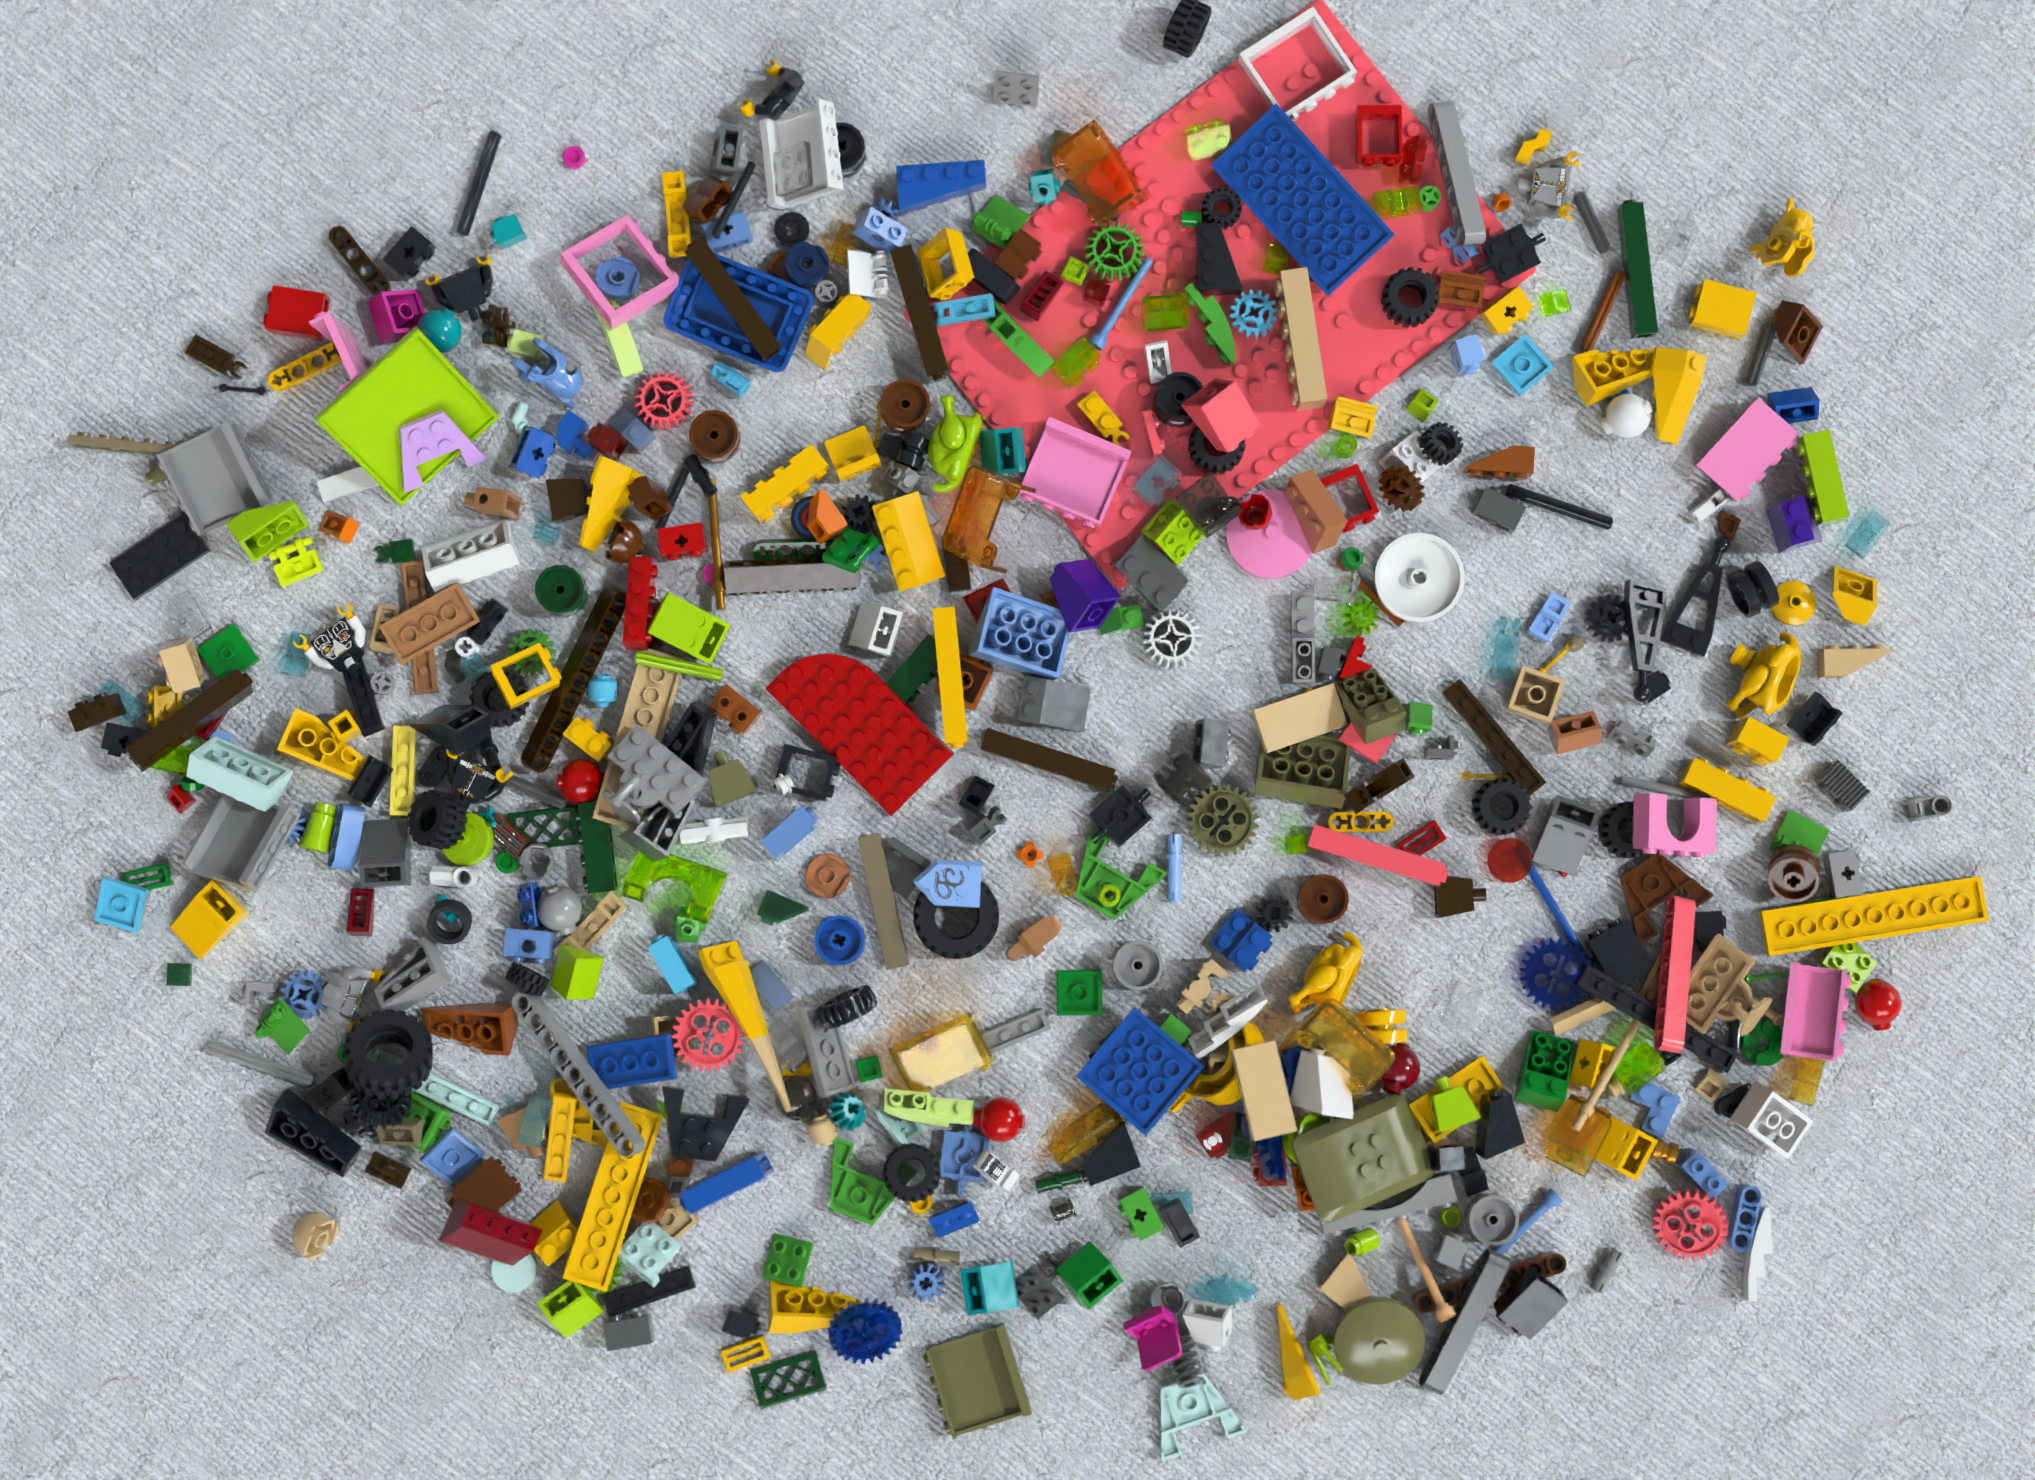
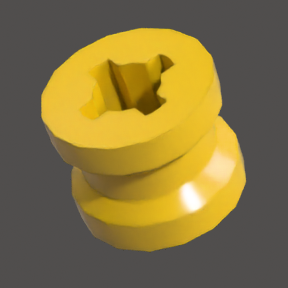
M1740 643L1729 663L1737 664L1743 671H1746L1750 661L1756 655V651L1748 650L1745 648V645Z

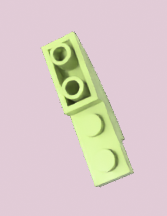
M606 297L615 310L620 308L619 303L617 304L614 299ZM593 307L622 378L643 372V366L627 322L611 330Z
M884 1090V1112L893 1116L922 1124L948 1127L949 1123L972 1125L974 1100L930 1097L929 1092Z

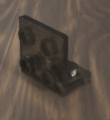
M1208 472L1176 497V500L1198 533L1206 538H1209L1243 512L1239 504L1229 498L1212 472Z

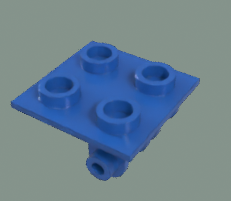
M530 881L519 885L520 889L517 890L518 902L522 903V912H520L521 924L524 925L525 930L543 927L536 912L537 907H535V903H538V900L534 901V899L541 896L538 883Z

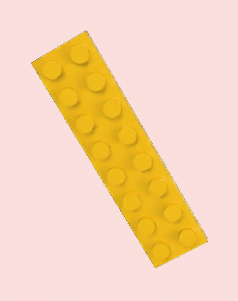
M619 1101V1106L643 1137L645 1148L640 1154L623 1157L607 1138L562 1275L563 1279L607 1292L664 1116ZM616 1123V1129L619 1132V1126ZM629 1141V1147L632 1150V1143Z

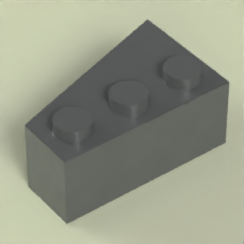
M692 799L677 816L662 803L658 802L640 817L638 825L633 823L619 837L654 862L667 858L696 802Z

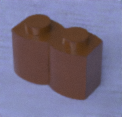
M709 176L700 183L696 192L687 197L682 208L691 219L707 224L715 218L719 208L727 204L733 191L726 181Z
M1020 228L994 264L1015 282L1018 279L1022 280L1029 271L1027 266L1030 262H1036L1041 256L1042 251L1040 249L1042 244Z

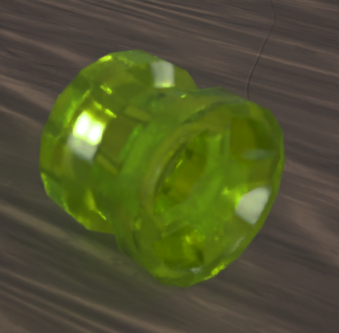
M1306 834L1284 837L1285 842L1288 844L1287 855L1309 852L1305 844L1307 840Z

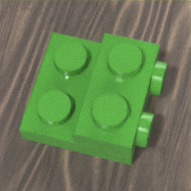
M411 1091L412 1107L405 1118H423L421 1145L413 1147L421 1152H426L439 1139L442 1131L450 1126L451 1119L449 1117L451 1112Z

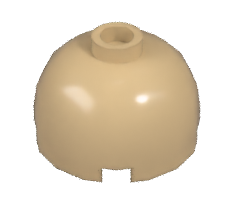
M319 1212L310 1213L299 1218L294 1225L292 1235L293 1244L297 1251L309 1260L321 1256L325 1252L322 1249L327 1243L331 1246L337 1236L339 1227L335 1223L336 1221Z

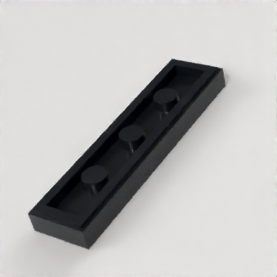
M361 657L357 660L360 667L356 672L349 673L346 669L342 672L363 737H367L384 730L385 727L374 691L371 687L364 659Z
M690 1265L659 1275L660 1281L655 1287H652L644 1280L603 1294V1300L609 1317L696 1288Z

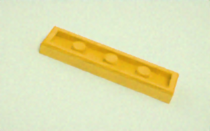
M557 1092L553 1095L543 1178L545 1180L564 1183L567 1181L577 1104L576 1095Z

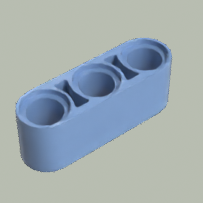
M339 804L328 854L329 868L347 871L354 869L364 822L365 810L363 807Z
M1744 1184L1737 1188L1726 1241L1731 1248L1738 1251H1746L1752 1245L1762 1194L1757 1187ZM1751 1189L1753 1198L1750 1201H1746L1744 1194L1747 1190ZM1747 1212L1748 1220L1742 1224L1739 1220L1740 1214ZM1742 1234L1744 1241L1740 1246H1736L1735 1237Z

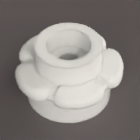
M778 774L779 777L774 779V784L782 795L787 792L791 793V787L794 786L791 778L788 775Z

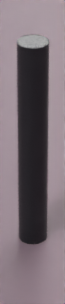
M683 467L668 497L672 508H674L690 472ZM671 512L658 519L655 529L665 528Z

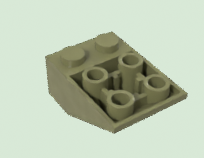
M1375 668L1335 682V687L1350 720L1365 744L1406 730L1407 711Z

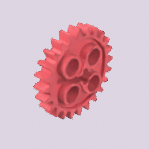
M709 998L706 1000V1005H702L701 1001L697 1000L698 1007L695 1008L692 1004H689V1012L681 1010L684 1018L676 1017L680 1026H673V1029L678 1031V1034L672 1035L673 1039H678V1042L673 1047L681 1048L677 1056L685 1055L683 1063L690 1060L691 1069L697 1064L699 1065V1072H702L703 1068L707 1067L708 1072L711 1073L713 1066L719 1072L721 1069L720 1064L723 1063L728 1068L727 1060L731 1059L735 1062L736 1058L733 1054L742 1053L737 1047L738 1045H745V1042L741 1041L740 1037L746 1035L744 1032H740L741 1026L737 1023L731 1010H726V1002L720 1007L718 999H716L714 1005L710 1004ZM697 1016H704L707 1019L705 1027L697 1028L694 1025V1020ZM715 1016L712 1034L716 1036L715 1039H710L707 1054L704 1056L702 1053L706 1038L702 1034L708 1032L711 1017ZM726 1021L729 1024V1030L726 1033H719L716 1029L718 1022ZM698 1038L701 1040L702 1046L699 1050L695 1051L689 1048L688 1044L691 1039ZM715 1043H720L724 1047L723 1053L719 1056L711 1053V1047Z
M1687 1188L1686 1194L1677 1189V1196L1670 1192L1668 1194L1669 1200L1662 1198V1206L1657 1205L1656 1211L1658 1213L1653 1215V1219L1656 1220L1653 1222V1228L1657 1229L1655 1237H1661L1659 1245L1666 1243V1252L1673 1249L1674 1257L1682 1253L1683 1260L1686 1259L1687 1255H1690L1692 1261L1695 1260V1255H1699L1703 1260L1704 1253L1713 1256V1249L1719 1251V1243L1725 1244L1724 1236H1728V1229L1726 1227L1729 1226V1221L1725 1220L1727 1212H1721L1723 1205H1715L1716 1197L1709 1200L1707 1199V1191L1701 1196L1699 1195L1698 1188L1694 1194ZM1696 1207L1699 1209V1211L1691 1212L1688 1210V1208ZM1677 1218L1680 1222L1671 1223L1669 1219ZM1704 1225H1709L1713 1229L1706 1231L1703 1230L1701 1227ZM1685 1236H1689L1693 1240L1687 1242L1684 1241L1682 1238Z

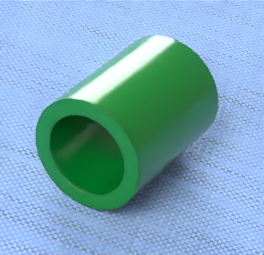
M1182 211L1181 226L1197 227V223L1202 222V212Z

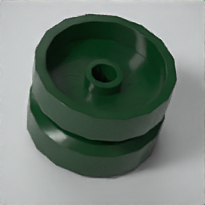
M554 565L546 568L539 575L535 583V594L538 602L545 610L558 617H570L577 614L584 608L588 600L589 589L586 580L575 569L566 565ZM564 587V592L562 594H559V589L563 590Z

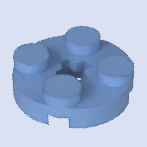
M620 256L611 257V260L605 263L603 261L597 267L595 274L596 285L604 296L614 300L626 301L638 290L640 273L631 260ZM618 274L621 275L623 280L616 282L612 277H616Z

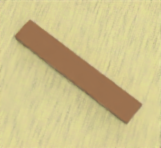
M423 560L401 563L406 611L428 599ZM434 648L411 660L415 695L439 693Z

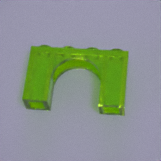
M639 851L624 881L622 896L644 903L650 888L657 881L662 879L683 881L694 892L689 902L686 918L708 925L724 891L728 873L669 854L667 858L654 862Z

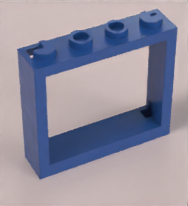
M763 1151L680 1193L682 1198L679 1199V1202L683 1206L684 1211H688L691 1215L766 1178L774 1170Z

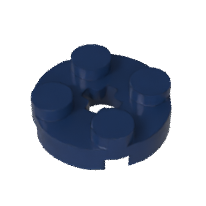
M800 242L793 245L785 257L784 268L788 278L802 288L819 284L828 274L829 258L822 247L809 244L810 242ZM803 260L812 262L810 268L802 267Z

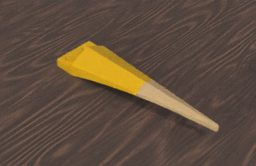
M737 940L697 951L706 975L718 990L750 1041L785 1111H791L747 960L743 959Z

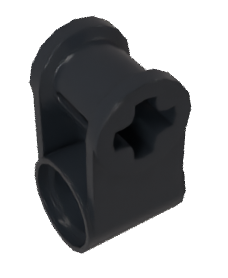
M1751 1083L1744 1084L1716 1100L1714 1111L1717 1116L1731 1118L1752 1087ZM1726 1104L1730 1105V1107L1727 1109L1728 1112L1724 1111V1108H1726Z

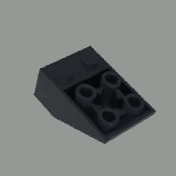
M443 705L410 724L411 728L455 755L461 754L491 736L490 714L475 705Z

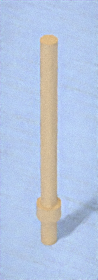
M1633 1019L1585 1103L1581 1104L1578 1110L1579 1114L1571 1126L1574 1131L1579 1132L1586 1119L1590 1118L1593 1114L1594 1105L1642 1024L1637 1020Z

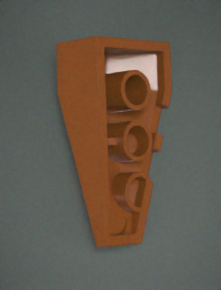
M483 1003L425 1007L422 1009L424 1024L430 1033L446 1039L452 1038L463 1042L462 1045L481 1049L482 1053L488 1055H510L518 1027L517 1013L514 1011L512 1003Z

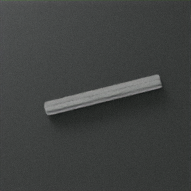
M209 1041L205 1049L207 1053L306 1087H311L314 1081V1076L215 1041Z

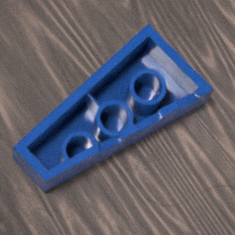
M985 160L896 166L900 216L917 209L927 208V206L936 203L946 202L958 196L962 197L969 193L986 189Z

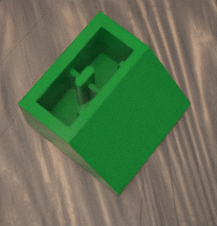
M1090 1241L1054 1269L1079 1306L1088 1310L1123 1282V1279L1112 1263Z

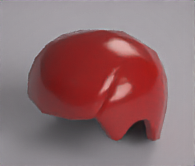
M1252 494L1248 501L1242 502L1238 514L1241 524L1249 530L1264 528L1269 524L1273 515L1269 500L1259 494Z

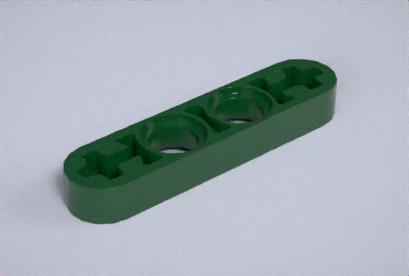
M815 538L762 539L754 544L752 553L755 559L817 557L822 556L826 550H820V554H817V545L819 543ZM830 539L820 544V549H827V545H831L835 539ZM787 545L791 548L792 552L789 555H782L779 552V548ZM804 545H810L813 547L814 552L810 555H805L801 548ZM761 546H764L765 550H772L773 546H776L775 555H772L773 551H766L765 555H761V551L758 550H760Z

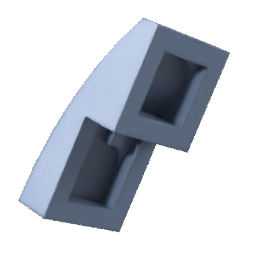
M764 960L750 971L755 987L777 1012L794 998Z

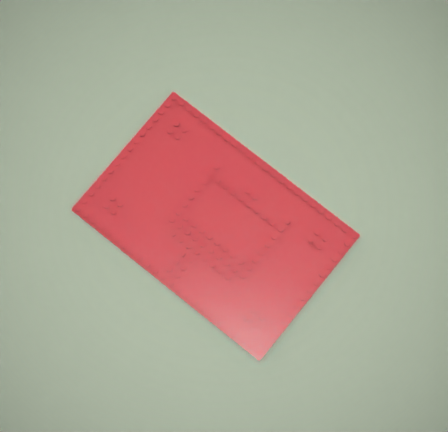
M1315 0L1286 23L1314 7L1357 70V74L1353 84L1345 89L1343 87L1336 90V94L1328 100L1323 98L1317 102L1318 105L1309 112L1303 111L1294 123L1395 234L1387 244L1330 296H1327L1309 276L1327 393V401L1323 408L1296 411V405L1292 406L1290 392H1292L1293 385L1288 383L1287 378L1289 362H1285L1284 359L1286 340L1281 338L1280 327H1282V318H1278L1276 323H1271L1274 326L1273 330L1266 329V336L1259 333L1257 339L1254 338L1253 334L1246 338V332L1243 331L1239 335V327H1232L1235 320L1229 319V316L1234 313L1230 311V307L1232 305L1237 306L1234 303V299L1239 298L1241 300V296L1213 295L1227 318L1234 339L1236 361L1230 368L1228 364L1224 365L1217 356L1219 352L1215 347H1210L1204 340V329L1208 324L1204 325L1197 316L1199 312L1194 306L1190 307L1183 298L1185 295L1184 288L1190 283H1193L1197 289L1196 227L1181 226L1182 211L1202 212L1203 199L1209 191L1212 192L1213 188L1220 189V186H1224V189L1230 188L1213 169L1211 164L1270 109L1238 62V59L1075 181V183L1122 211L1120 218L1117 220L1120 221V227L1123 228L1127 223L1129 225L1127 231L1135 228L1136 233L1134 236L1140 235L1141 240L1138 243L1144 244V248L1139 250L1144 252V257L1139 259L1143 262L1145 258L1150 257L1153 261L1108 333L1107 345L1103 351H1098L1090 346L1088 340L1092 334L1100 331L1136 273L1129 270L1130 278H1126L1122 274L1121 281H1118L1117 276L1113 277V281H1109V275L1107 274L1104 279L1100 278L1101 271L1094 274L1093 270L1096 267L1094 266L1089 268L1081 286L1061 278V274L1070 256L1088 264L1090 260L1085 259V254L1089 252L1085 250V245L1089 244L1087 242L1088 237H1094L1092 235L1094 229L1100 232V224L1106 229L1107 222L1109 221L1112 223V227H1116V222L1065 191L1058 194L1057 199L1053 200V203L1046 204L1034 212L1022 228L1023 231L1042 244L1040 249L1042 254L1036 262L1031 261L1027 266L1029 271L1022 280L1018 279L1016 281L1021 289L1007 305L1002 304L993 297L1055 361L1046 373L1039 378L1000 340L982 319L952 324L946 327H936L950 376L981 416L985 417L984 420L991 429L1023 427L1026 470L1030 465L1049 417L1105 440L1077 406L1080 401L1094 390L1122 422L1123 426L1119 430L1125 431L1130 439L1127 442L1124 437H1119L1117 441L1121 447L1132 452L1100 528L1096 526L1094 529L1086 527L1082 524V520L1074 518V520L1067 519L1061 515L1062 512L1054 509L1118 590L1126 586L1128 582L1110 564L1141 534L1140 531L1169 498L1184 506L1203 527L1212 519H1203L1197 514L1196 503L1199 499L1206 496L1241 498L1331 429L1328 428L1332 407L1335 404V396L1365 403L1467 323L1479 316V312L1509 289L1521 284L1536 271V267H1533L1500 284L1496 275L1491 270L1478 275L1477 272L1479 270L1476 271L1475 267L1486 262L1485 253L1480 244H1475L1480 253L1471 257L1462 266L1452 254L1453 249H1449L1440 238V235L1448 227L1454 225L1434 139L1323 0ZM1311 25L1251 62L1284 112L1292 109L1344 75ZM1357 105H1402V159L1400 164L1392 167H1386L1383 164H1374V166L1369 167L1355 164V110ZM1362 120V154H1394V120ZM1432 185L1439 189L1441 200L1433 211L1425 212L1418 207L1417 197L1423 187ZM1477 194L1486 231L1485 241L1505 232L1506 229ZM1241 200L1242 210L1238 222H1235L1231 228L1229 226L1226 230L1221 229L1243 288L1242 292L1247 296L1250 289L1253 290L1254 294L1261 290V296L1264 297L1269 294L1268 301H1275L1272 309H1277L1279 297H1275L1274 284H1276V278L1279 277L1280 271L1302 267ZM1217 201L1213 205V210L1218 216H1225L1230 212V206L1225 201ZM1202 216L1201 223H1205L1204 216ZM1112 236L1116 241H1127L1120 236ZM1104 239L1100 241L1096 248L1097 256L1101 255L1102 251L1107 248ZM992 244L981 254L994 264L1003 249ZM1111 247V254L1118 255L1119 249L1115 250V248ZM1132 247L1127 248V251L1122 254L1125 264L1133 255ZM1112 261L1104 263L1105 265L1110 267H1117V265ZM1408 267H1413V270L1421 268L1424 274L1429 272L1431 274L1429 278H1435L1437 281L1436 287L1439 286L1442 270L1486 277L1481 310L1438 303L1430 319H1427L1424 324H1418L1417 327L1413 328L1412 325L1405 328L1401 323L1396 325L1394 324V319L1389 320L1387 318L1388 313H1384L1382 310L1384 305L1381 304V294L1391 275L1398 273L1402 268L1407 270ZM1047 271L1063 281L1064 284L1039 321H1035L1021 312L1020 306L1039 278ZM972 279L965 287L954 293L950 299L940 300L929 297V293L926 295L935 322L937 317L936 312L933 310L934 303L990 293ZM1089 279L1111 286L1104 307L1083 301V295ZM1044 281L1045 285H1047L1051 289H1054V286ZM1404 287L1398 291V298L1404 306L1417 308L1422 305V296L1415 288ZM1039 289V291H1041V292L1044 293L1045 295H1047V296L1049 295L1048 293H1046V292L1043 291L1042 289ZM1202 295V296H1203V298L1206 300V299H1207L1208 297H1210L1211 295ZM1034 296V298H1035L1036 300H1038L1039 302L1043 303L1042 300H1040L1039 298H1037L1036 296ZM1243 305L1239 309V317L1245 313ZM906 309V310L904 311V317H905V318L908 320V322L911 324V321H910V318H909V315H908V312H907V309ZM949 310L945 311V317L950 316ZM1251 310L1249 316L1254 315L1257 318L1258 312L1253 313ZM1268 312L1262 316L1264 323L1268 320ZM1248 324L1246 325V326H1248V327L1255 328V327L1252 326V325H1248ZM1167 340L1171 372H1186L1194 375L1203 387L1213 379L1236 381L1261 426L1255 430L1256 433L1252 437L1245 439L1244 454L1239 464L1230 472L1226 471L1225 474L1221 475L1220 473L1212 475L1210 474L1211 472L1206 471L1205 473L1201 471V467L1197 468L1194 465L1195 462L1191 460L1190 451H1188L1189 439L1192 430L1196 427L1194 421L1184 427H1170L1158 419L1160 428L1156 430L1158 437H1163L1165 449L1162 450L1161 457L1153 459L1142 420V412L1151 410L1152 415H1156L1153 410V398L1160 382L1150 383L1143 352L1145 344ZM1109 436L1106 440L1113 443V438ZM1205 438L1204 448L1209 454L1223 456L1228 453L1216 450L1208 438ZM1204 504L1203 510L1209 512L1210 505ZM1151 541L1164 555H1166V553L1159 547L1158 544Z

